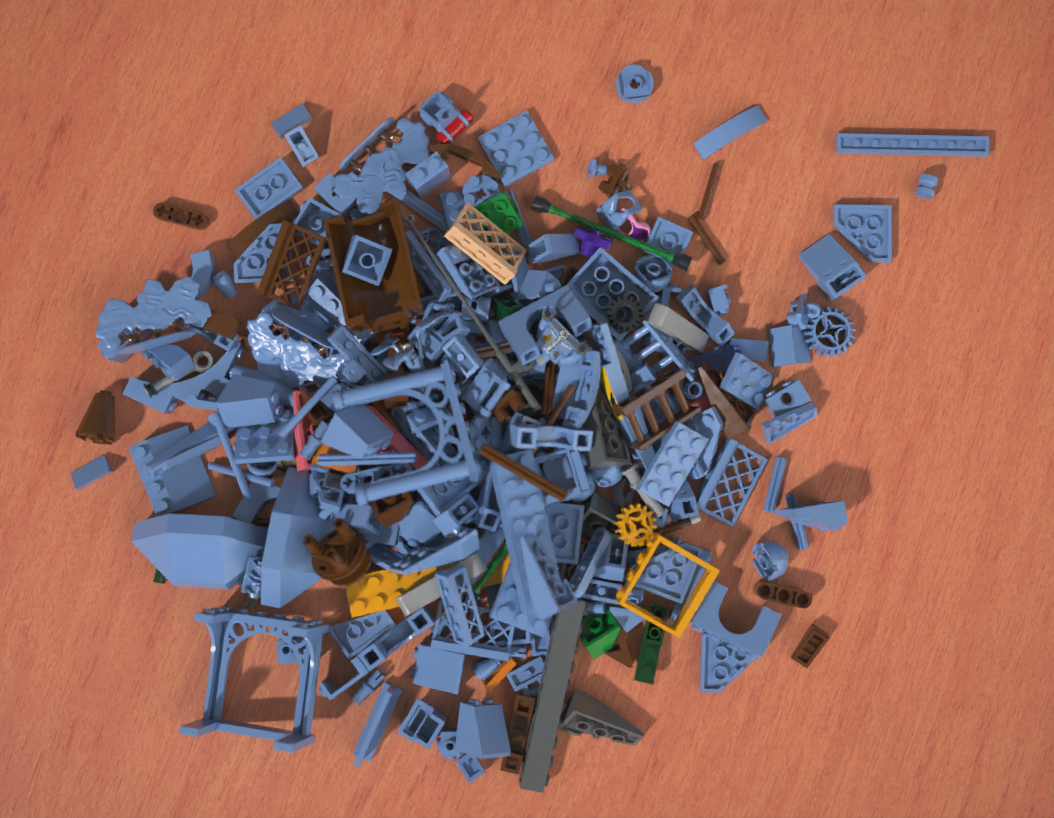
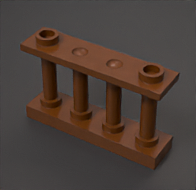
M672 368L613 406L615 414L627 416L637 440L629 444L631 448L638 450L648 449L651 443L670 431L675 421L683 423L695 417V414L701 411L700 407L688 405L681 389L680 380L686 377L683 369ZM669 387L673 388L682 408L675 415L664 394L665 390ZM654 397H658L667 418L660 425L649 404L650 400ZM642 406L652 428L645 435L634 414L635 409Z

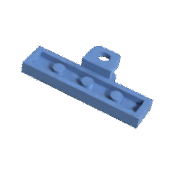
M339 325L327 338L346 359L336 370V376L345 385L356 383L362 377L371 384L382 381L389 374L343 325Z

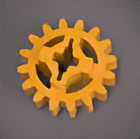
M630 504L627 505V509H620L622 514L616 515L619 521L614 522V524L618 525L619 528L615 532L621 533L619 540L625 539L624 544L631 543V546H643L644 541L647 542L649 536L655 535L652 529L657 528L656 525H653L656 518H651L652 511L646 512L647 506L641 507L640 504H634V506ZM636 512V514H634L633 517L628 516L629 514ZM638 534H643L641 537L635 538Z

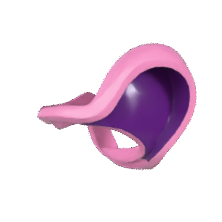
M622 208L620 212H625L627 209ZM632 214L629 215L628 219L632 224L631 232L626 234L619 228L618 233L636 238V240H646L651 232L650 226L645 222H637Z

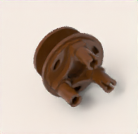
M337 518L333 522L335 530L326 534L319 542L314 535L307 534L304 537L305 541H303V544L311 551L312 567L319 577L330 580L337 586H349L358 582L367 573L371 565V553L367 548L363 534L357 529L350 528L344 519Z

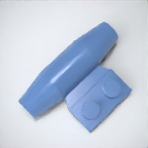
M280 357L273 358L270 361H257L258 370L235 365L229 377L231 378L233 374L276 383L282 404L294 407L293 392L299 391L295 387L287 386L286 375L283 374L280 368L283 362Z

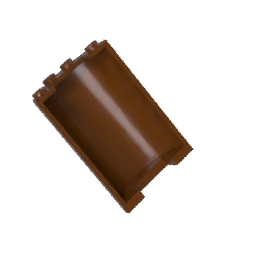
M389 198L379 203V207L383 212L377 211L370 216L357 217L350 222L342 215H334L324 220L346 328L352 331L362 332L363 329H368L370 332L393 329L415 319L414 315H420L423 311L397 198ZM353 235H358L392 249L379 286L342 272L345 255Z

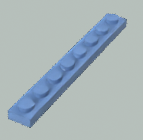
M837 133L835 154L989 156V136Z

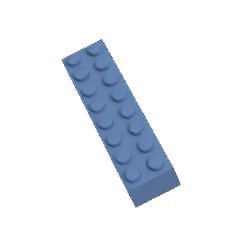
M532 449L504 454L537 473ZM488 459L521 613L530 616L536 613L531 602L520 538L533 533L546 550L548 561L551 564L555 563L557 566L541 489Z

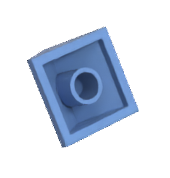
M799 325L768 329L772 367L811 363L809 344L805 342L808 336H804V332L807 329L801 330Z

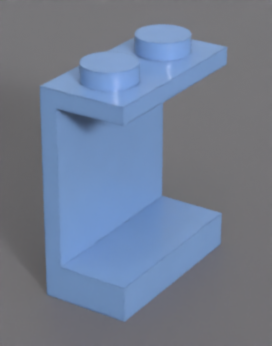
M358 655L351 662L359 673L338 688L334 686L327 676L319 683V691L323 697H328L329 700L333 699L370 672Z

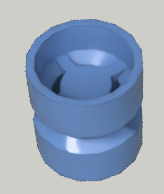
M464 294V298L479 320L488 323L491 298L480 296L479 299H476V297L470 299ZM462 303L461 314L463 315V320L472 321V316Z

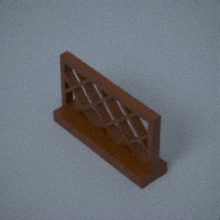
M283 220L257 293L300 311L327 238L296 223ZM298 230L302 232L304 237L299 242L295 238ZM314 238L319 239L317 248L312 249L310 240ZM306 243L308 252L301 255L298 246ZM295 249L297 258L290 261L289 252ZM310 256L312 262L306 268L303 259ZM299 261L302 270L294 273L292 264ZM288 267L290 276L283 278L282 271ZM303 274L305 281L304 284L299 286L296 277ZM292 279L295 288L288 291L285 282ZM281 285L284 294L277 296L274 294L277 286ZM294 292H297L298 295L296 304L292 303L289 296Z

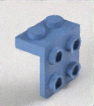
M578 450L570 452L582 493L590 491V485L593 482L590 473H586L584 466L587 465L584 454L580 455ZM567 457L543 464L547 480L564 490L575 488Z

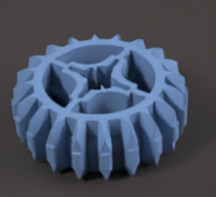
M826 306L825 311L821 308L818 317L809 318L808 323L810 324H807L806 328L809 331L804 332V336H809V338L805 342L812 343L809 346L810 350L815 347L817 348L815 350L816 355L822 351V357H826L828 354L830 358H833L835 354L837 356L842 355L841 351L847 352V346L851 347L853 345L850 340H854L856 336L851 333L855 332L856 328L850 327L854 324V321L848 322L847 319L850 318V315L843 316V309L837 313V307H833L831 311L830 306ZM827 317L836 319L840 325L832 324L831 320H828ZM821 319L822 330L820 333L816 334V325L818 321ZM837 329V330L834 331L832 334L822 335V334H824L827 330ZM843 330V339L841 343L838 344V333L839 331ZM819 339H826L832 347L823 345Z

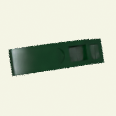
M650 603L648 611L667 622L669 607ZM645 620L633 681L653 685L665 630L648 620Z

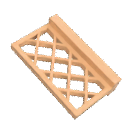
M468 202L462 208L451 228L444 235V237L504 285L516 275L517 268L527 251ZM466 211L470 212L474 219H469ZM471 224H476L478 231H474ZM482 224L486 225L489 231H484ZM486 236H491L493 243H488ZM497 236L502 238L504 243H499ZM501 248H506L508 255H503ZM511 248H514L520 254L514 255Z

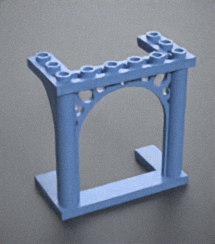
M229 606L212 607V609H203V612L195 613L194 621L203 622L207 626L211 637V660L203 718L181 725L179 734L199 737L213 731H221L276 740L274 741L273 750L290 753L314 743L315 734H311L322 640L323 633H327L329 630V624H324L323 620L320 619L304 621V617L293 616L292 619L286 618L285 614L268 616V612L256 611V614L250 613L249 609L240 608L238 611H233L232 607ZM236 623L241 624L244 629L242 636L235 632L234 626ZM248 625L251 627L254 626V630H249ZM268 626L271 627V631H270V632L267 630V627H268ZM284 630L288 632L289 636L284 635ZM270 634L277 636L292 648L297 657L300 679L293 731L222 719L230 658L236 647L252 635ZM230 635L235 639L234 643H230L232 639ZM294 636L304 637L303 641L299 644L293 642ZM306 645V649H303L304 654L300 653V648Z

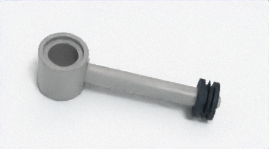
M207 351L197 352L192 361L195 368L189 373L195 370L199 373H204L212 367L213 358L211 354ZM200 358H205L208 360V364L200 366L197 361ZM169 376L153 384L149 381V384H143L144 391L152 398V395H158L157 390L176 380Z

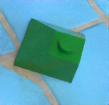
M606 604L605 614L592 613L582 616L581 620L583 629L579 636L594 660L611 650L621 630Z

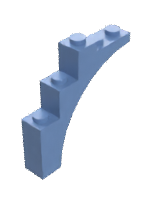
M236 341L230 352L226 351L218 362L204 373L189 380L170 383L157 390L158 395L154 394L152 398L145 393L143 384L147 385L149 382L130 377L123 395L168 415L175 410L177 399L186 402L189 395L205 398L206 391L220 396L229 382L231 370L237 360L241 359L244 354V344Z

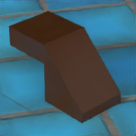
M318 381L299 385L304 405L321 388ZM321 400L307 413L314 426L320 425L321 421L328 423L333 419V414Z

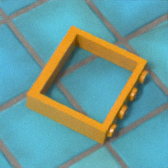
M656 532L654 536L651 535L649 537L644 553L641 552L639 554L634 570L631 569L627 574V582L624 587L621 586L617 591L616 600L625 608L680 638L720 570ZM660 542L706 568L673 625L627 599Z

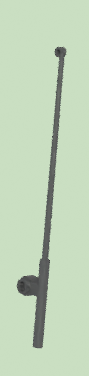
M408 215L406 221L410 224L495 350L496 356L534 412L541 409V406L519 376L521 372H528L532 369L533 361L527 363L528 366H523L520 360L514 365L511 364L413 224L414 216Z

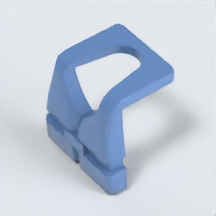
M625 190L614 194L603 205H600L596 211L601 219L605 221L604 223L607 228L617 232L619 226H622L629 215L640 212L642 207L632 192ZM629 198L632 200L633 206L625 212L617 211L618 199Z

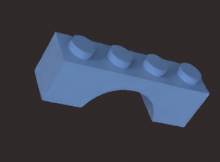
M510 423L508 443L516 448L535 449L539 446H552L570 450L591 451L593 431L584 427L576 429L568 426Z

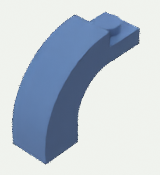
M210 250L190 254L193 266L191 278L200 284L198 294L195 297L196 300H200L210 290L213 284L212 278L216 274L215 258Z
M691 284L676 297L680 302L679 306L685 314L721 347L735 334L730 324L718 316L704 302L696 288Z

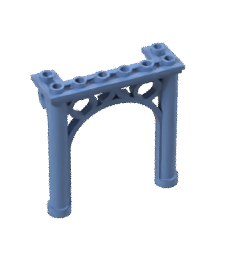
M445 360L439 367L343 391H331L336 411L398 395L412 396L421 400L431 409L439 425V445L431 461L416 471L354 486L359 506L365 505L369 501L446 481H459L468 476L470 481L478 482L481 468L478 459L474 460L472 452L476 451L474 442L468 438L467 433H471L468 421L464 422L462 415L466 414L463 402L459 403L457 396L461 394L458 384H454L456 382L453 365L449 366L448 360ZM425 387V395L413 389ZM433 389H441L443 391L444 400L441 403H434L429 399ZM448 401H450L453 416H448L442 410L438 411V409L444 408ZM454 425L457 427L460 441L455 437H447L445 439V436H449L448 432ZM455 443L457 445L459 453L455 458H449L444 454L443 450L446 444ZM440 457L446 463H449L447 465L433 468L440 459Z

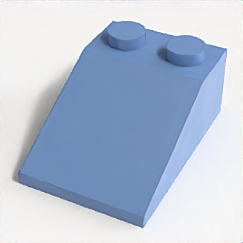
M845 501L821 502L773 510L775 515L810 528L818 527V531L841 529L840 525L848 524Z

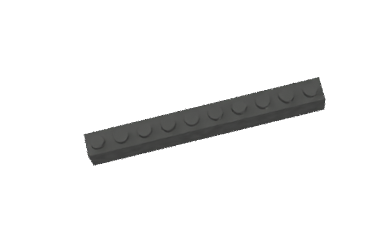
M580 597L576 598L577 603L555 613L518 780L520 789L543 793L544 787H547L549 783L548 769L553 765L552 751L557 747L558 738L556 733L561 728L562 718H560V715L566 706L565 692L569 691V674L574 670V661L572 660L574 654H577L579 643L577 638L578 635H581L583 624L581 623L582 616H585L587 611V604Z

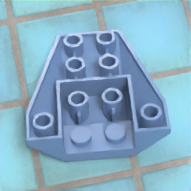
M467 527L459 530L456 534L450 532L446 536L441 532L427 546L416 547L404 557L394 561V565L389 569L391 572L405 575L463 560L479 549L478 532L476 529Z

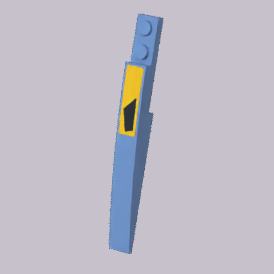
M607 322L596 323L592 325V336L597 343L600 359L603 362L601 363L600 379L622 436L643 476L655 456L652 443L646 450L634 449L629 445L637 440L627 416L615 414L613 406L632 394L628 392ZM641 407L635 409L634 414L645 435L648 433Z

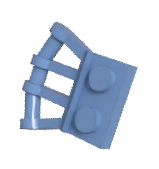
M434 299L430 300L422 320L433 315L437 310L439 313L449 314L450 317L438 332L436 331L437 327L446 317L437 320L429 327L420 331L422 353L433 362L444 351L442 347L454 336L459 334L465 336L470 332L468 325H465L463 321V315L459 311H455L454 307L450 304H442ZM456 323L458 328L446 335ZM415 328L406 339L412 341L413 345L418 348L415 332L417 328Z

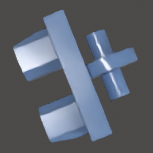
M801 294L798 301H792L790 303L791 312L787 314L789 325L799 324L801 330L807 328L809 318L818 317L821 311L817 303L806 302L807 294Z

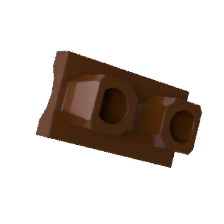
M620 163L619 166L610 164L607 169V175L613 177L611 182L603 180L599 185V190L608 199L616 193L625 190L631 191L633 188L629 184L631 177L628 176L629 170L625 168V164Z
M514 389L510 391L505 390L492 409L491 416L496 417L500 423H507L511 419V415L507 410L512 407L515 412H518L525 407L522 400L524 396L522 392H517Z

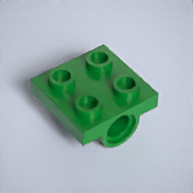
M505 190L473 206L506 234L523 226L524 222L519 216L518 207L515 201L508 197ZM482 224L483 230L489 231L488 227ZM487 236L488 239H489V241L491 242V241H492L491 236Z

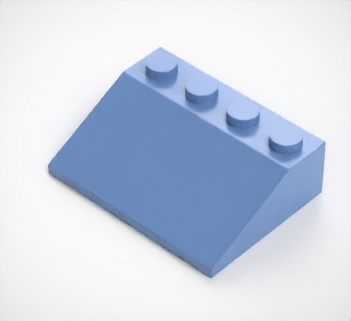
M601 247L567 284L585 311L598 323L607 322L610 333L619 341L629 332H620L609 324L607 317L609 304L619 296L624 297V295H627V297H634L642 306L644 317L659 299L657 295ZM622 307L618 310L617 316L621 321H629L633 316V312L628 307Z
M188 425L128 447L157 517L169 513H178L217 496L201 456L155 478H152L146 466L148 462L190 435L191 431Z

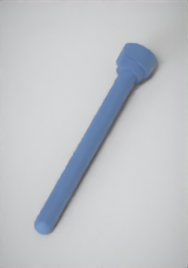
M220 412L212 413L208 416L209 422L218 431L244 499L250 500L252 495L240 465L235 464V452L223 425Z

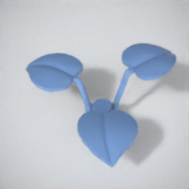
M446 313L433 314L416 325L417 329L415 332L419 354L413 352L414 349L412 347L401 351L395 345L399 341L398 337L386 339L369 353L371 356H375L389 348H394L397 353L392 354L383 361L386 367L397 370L400 363L404 360L411 373L426 370L422 361L424 355L422 353L420 331L443 317H450V315Z

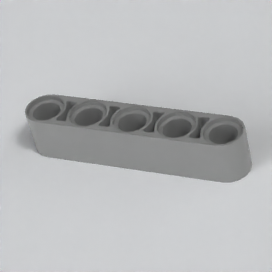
M658 303L654 304L648 323L687 349L703 354L710 336L670 308Z
M478 552L445 571L450 573L463 565L466 567L469 580L486 571L487 568ZM461 574L454 577L458 586L461 581ZM432 577L395 599L405 617L441 597L436 577Z

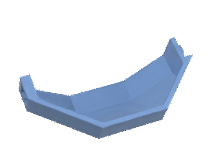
M288 467L273 507L261 564V605L282 608L323 579L313 570L311 551L303 544V541H305L304 537L307 534H312L319 542L326 534L335 530L330 522V515L325 520L318 517L321 510L319 508V499L308 496L309 475L312 473L310 470L297 471V468Z
M169 513L134 523L131 542L174 587L229 590L244 578L249 556L263 557L268 529L225 516Z

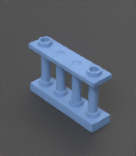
M649 313L643 320L644 326L626 339L623 338L621 341L615 337L612 339L613 344L621 353L631 372L643 366L642 359L662 346L669 355L650 367L654 374L674 361L680 369L684 370L690 381H693L695 378L696 368L693 363L686 360L666 334L648 323ZM650 331L657 340L639 353H634L630 345Z

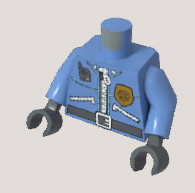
M547 306L542 311L543 317L539 323L536 335V344L542 350L540 357L535 359L536 362L542 367L550 359L555 364L560 363L561 365L577 362L585 353L591 351L592 348L585 349L584 343L587 341L580 342L558 319L553 318L557 311L555 310L551 314L549 312L550 306Z

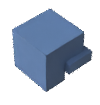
M418 697L397 733L414 743L416 741L429 749L444 725L447 716Z

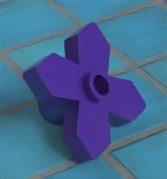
M580 224L573 235L582 239L580 253L588 257H592L600 247L609 250L614 238L602 234V231L598 229H590Z

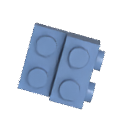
M309 197L307 201L302 203L298 217H295L292 222L327 238L324 220L334 215L340 216L341 214ZM298 230L296 235L304 239L302 232ZM317 238L310 240V242L317 246L320 241ZM328 239L326 240V243H325V246H324L323 249H325V247L327 246V244H328Z

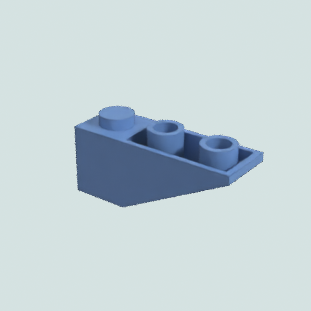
M166 344L140 352L146 360L150 359L156 368L160 367L167 377L171 376L176 381L195 368L190 355L177 345Z
M685 479L669 506L672 521L699 515L695 495L687 479Z

